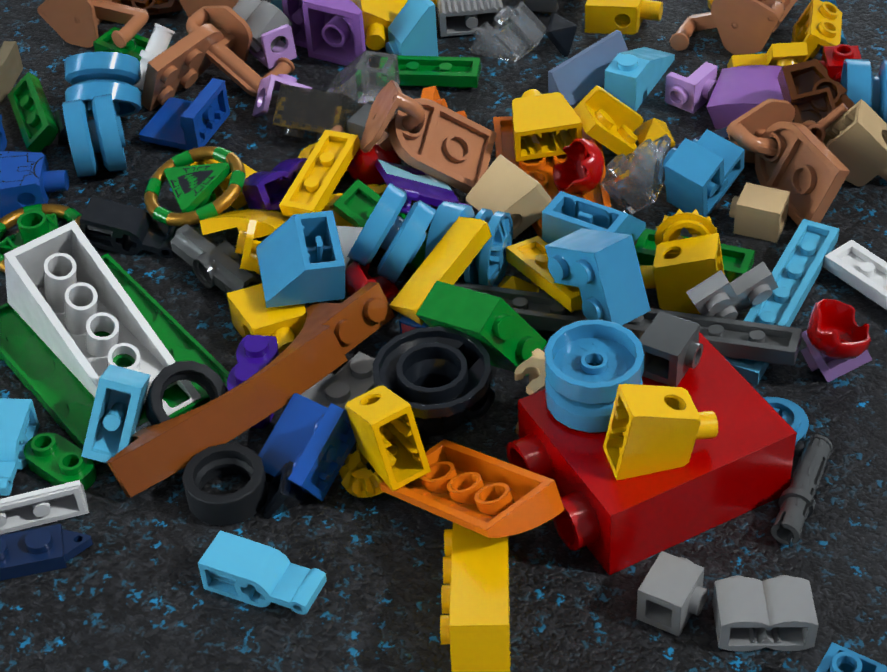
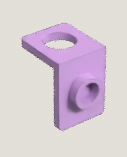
M288 24L263 33L260 36L263 52L259 50L258 53H254L250 50V53L268 69L277 66V60L281 57L289 60L297 58L292 28ZM278 36H284L286 44L279 40L271 50L272 41Z
M271 74L260 80L252 116L258 118L268 112L273 90L302 98L311 94L312 87L297 83V78L287 74H278L277 76Z

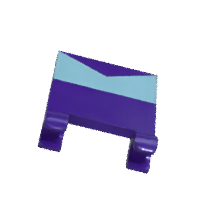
M377 159L375 163L377 170L387 185L391 183L407 192V200L400 213L408 214L412 200H421L426 204L437 207L443 201L469 205L461 203L448 184L418 169Z

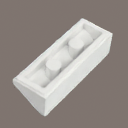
M77 480L0 499V535L88 514L86 493L81 481Z

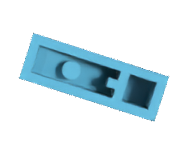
M647 47L618 53L605 69L604 90L634 111H637L673 63L675 54Z

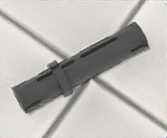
M815 434L814 440L811 435L806 438L790 485L780 495L778 502L780 511L772 525L771 534L775 540L782 544L790 545L791 541L793 544H796L800 539L805 520L813 514L816 504L814 495L833 449L832 442L825 436Z

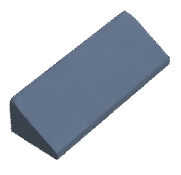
M616 30L548 71V93H561L570 106L582 100L595 86H604L605 69L618 53L628 51L621 31Z

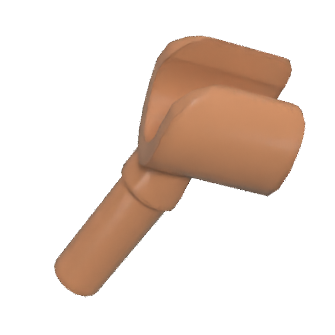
M842 103L818 122L808 120L802 124L809 130L816 127L815 136L823 142L826 136L825 130L843 115L848 108Z

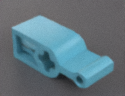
M0 398V496L10 495L17 470L24 469L27 463L24 447L31 438L36 436L40 425L32 399Z
M221 530L198 562L205 590L257 607H267L272 602L290 608L295 613L301 615L308 613L327 581L326 573L320 569H309L291 563L287 556L278 549Z

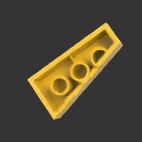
M453 522V529H444L443 584L450 585H442L441 587L442 614L449 615H440L441 645L450 644L451 672H510L508 536L488 538Z

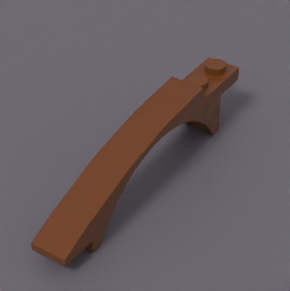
M369 282L342 303H312L306 308V321L297 337L280 355L259 372L235 388L200 407L167 421L142 428L133 434L134 442L106 461L126 497L131 498L185 468L188 462L204 449L226 444L288 404L294 393L301 395L348 361L345 354L395 317L379 282Z

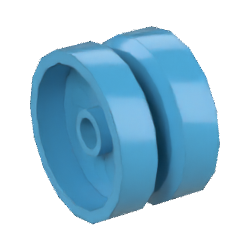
M103 51L85 52L66 58L64 62L65 80L72 86L68 87L65 91V102L80 99L86 106L88 117L94 118L92 100L95 96L112 94L116 114L120 115V117L133 115L142 109L141 91L133 86L141 79L140 61L137 58L128 54Z
M112 94L95 96L93 98L92 110L94 119L89 120L86 106L80 99L62 102L66 131L77 177L84 178L97 174L98 161L96 153L99 152L102 154L105 168L110 173L127 170L124 153L126 142L120 115L116 114Z
M389 183L347 257L366 266L371 263L379 247L386 252L377 266V274L395 284L406 264H411L428 234L425 231L437 210L419 200L412 205L405 219H403L398 214L407 200V192Z
M599 319L581 320L563 326L550 337L545 348V397L547 409L553 417L571 429L589 433L607 432L618 385H643L644 352L642 342L631 330L615 322Z

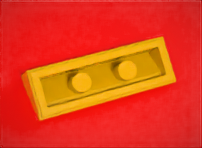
M459 216L389 304L390 308L423 325L424 321L416 313L436 281L451 285L455 284L491 238L488 223L481 219Z

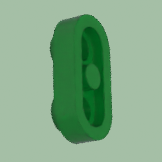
M57 433L38 434L31 438L24 447V455L29 469L53 486L80 480L84 490H87L94 484L97 478L94 461L81 457L83 450Z

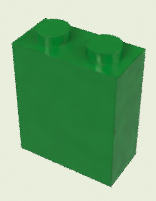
M436 281L416 313L429 327L441 326L456 329L478 339L489 353L491 365L511 372H515L518 365L530 358L532 351L537 348L543 350L547 344V341L501 297Z

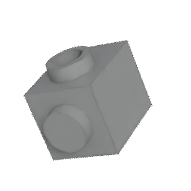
M661 551L638 588L636 619L679 637L691 615L695 614L698 616L706 603L708 589L703 587L704 567L694 564L686 558Z

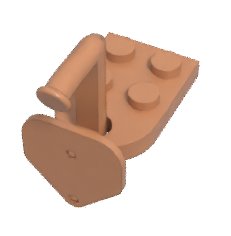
M45 0L37 8L39 15L65 42L84 48L94 46L93 42L99 38L97 25L103 20L124 24L119 31L115 30L111 34L114 44L119 48H125L126 44L134 38L149 20L146 10L114 3L112 0Z
M714 0L710 12L687 17L676 33L671 36L670 46L676 51H683L688 47L689 38L694 32L717 28L723 46L734 55L758 53L764 48L771 34L776 31L797 0Z
M203 6L187 19L186 31L188 35L148 62L141 104L149 111H152L160 104L163 105L183 87L186 89L191 87L212 62L245 92L255 97L257 96L261 79L271 74L276 76L278 74L288 75L295 70V66L291 60L281 57L277 60V66L261 77L245 63L253 38L252 31L247 22L229 6Z
M390 80L376 96L369 112L362 139H359L360 149L364 153L370 152L375 144H378L386 152L395 150L398 156L408 165L468 194L488 169L497 133L435 101L425 98L413 99L402 93L397 82ZM336 125L331 129L332 131L346 133L341 125Z
M767 99L727 126L729 140L745 149L744 162L755 163L756 175L761 186L790 191L788 215L798 226L803 219L820 223L850 170L806 126L792 122L795 116V108L789 101Z

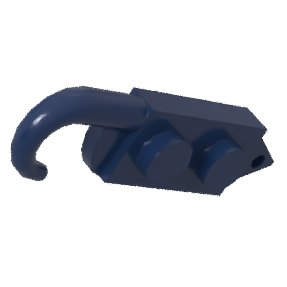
M61 523L0 535V581L67 568V561L93 545L92 538L87 534L65 530L62 528Z

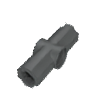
M188 224L183 225L176 230L174 238L170 241L172 251L193 267L196 277L207 288H212L216 285L227 294L262 283L261 276L254 271L240 269L241 258L238 253H235L236 249L227 241L218 244L209 236L203 235L202 231L197 227H190Z

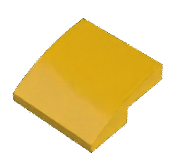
M246 209L226 212L218 216L199 220L203 235L236 227L238 232L239 230L247 232L249 219L256 220L257 224L254 239L269 236L287 221L290 216L282 215V212L273 210Z

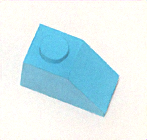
M431 0L407 1L388 27L389 42L385 44L387 55L438 56L435 4Z
M112 364L107 367L99 378L81 457L107 463L106 461L132 443V435L135 434L142 413L151 375Z

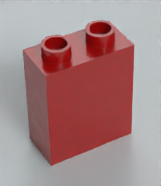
M700 331L699 343L703 344L701 359L696 368L688 369L677 387L688 390L698 412L713 411L716 414L718 434L716 438L695 440L689 463L684 467L616 480L603 449L607 432L589 433L579 431L557 421L547 409L545 389L518 400L519 439L507 444L506 451L509 463L555 480L565 511L553 518L558 534L566 546L573 551L587 546L609 576L779 498L781 493L790 485L797 432ZM642 376L643 385L668 386Z

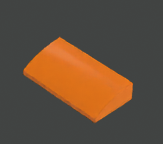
M443 439L425 452L431 472L394 492L384 481L379 483L382 492L488 538L513 536L529 531L565 511L555 480Z

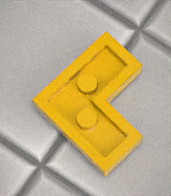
M807 42L776 43L770 46L767 53L732 55L727 68L748 65L788 66L801 63L808 56Z

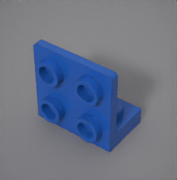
M212 78L206 87L199 92L194 101L170 97L140 131V140L184 150L204 147L230 115L225 80Z
M294 393L258 456L262 459L265 473L273 477L276 476L289 461L293 462L292 473L288 480L302 489L304 493L323 501L354 446L356 439L345 409L333 403H330L327 408L298 393Z

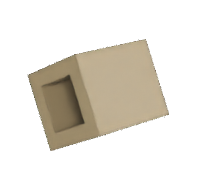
M746 182L740 196L735 195L731 202L729 217L735 218L733 233L777 243L787 221L790 191Z

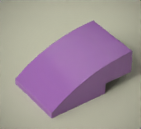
M282 0L283 13L292 22L291 28L294 44L307 48L308 57L365 71L368 66L363 14L351 0Z
M748 65L723 68L706 106L715 129L727 127L732 121L767 99L784 100L777 79L781 68L784 66Z

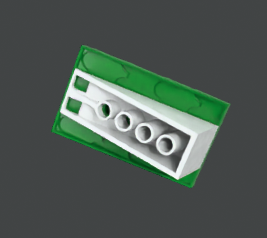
M75 220L4 254L7 303L0 306V359L9 366L22 384L33 393L60 428L67 432L80 449L83 450L99 378L110 364L151 375L146 397L153 380L161 370L180 361H195L207 365L219 374L227 388L229 372L108 253L100 257ZM178 380L170 384L164 391L162 398L163 409L171 419L210 402V397L206 390L197 383L188 380ZM145 401L135 433L142 428L151 426L146 415ZM93 460L95 465L101 463L100 461Z

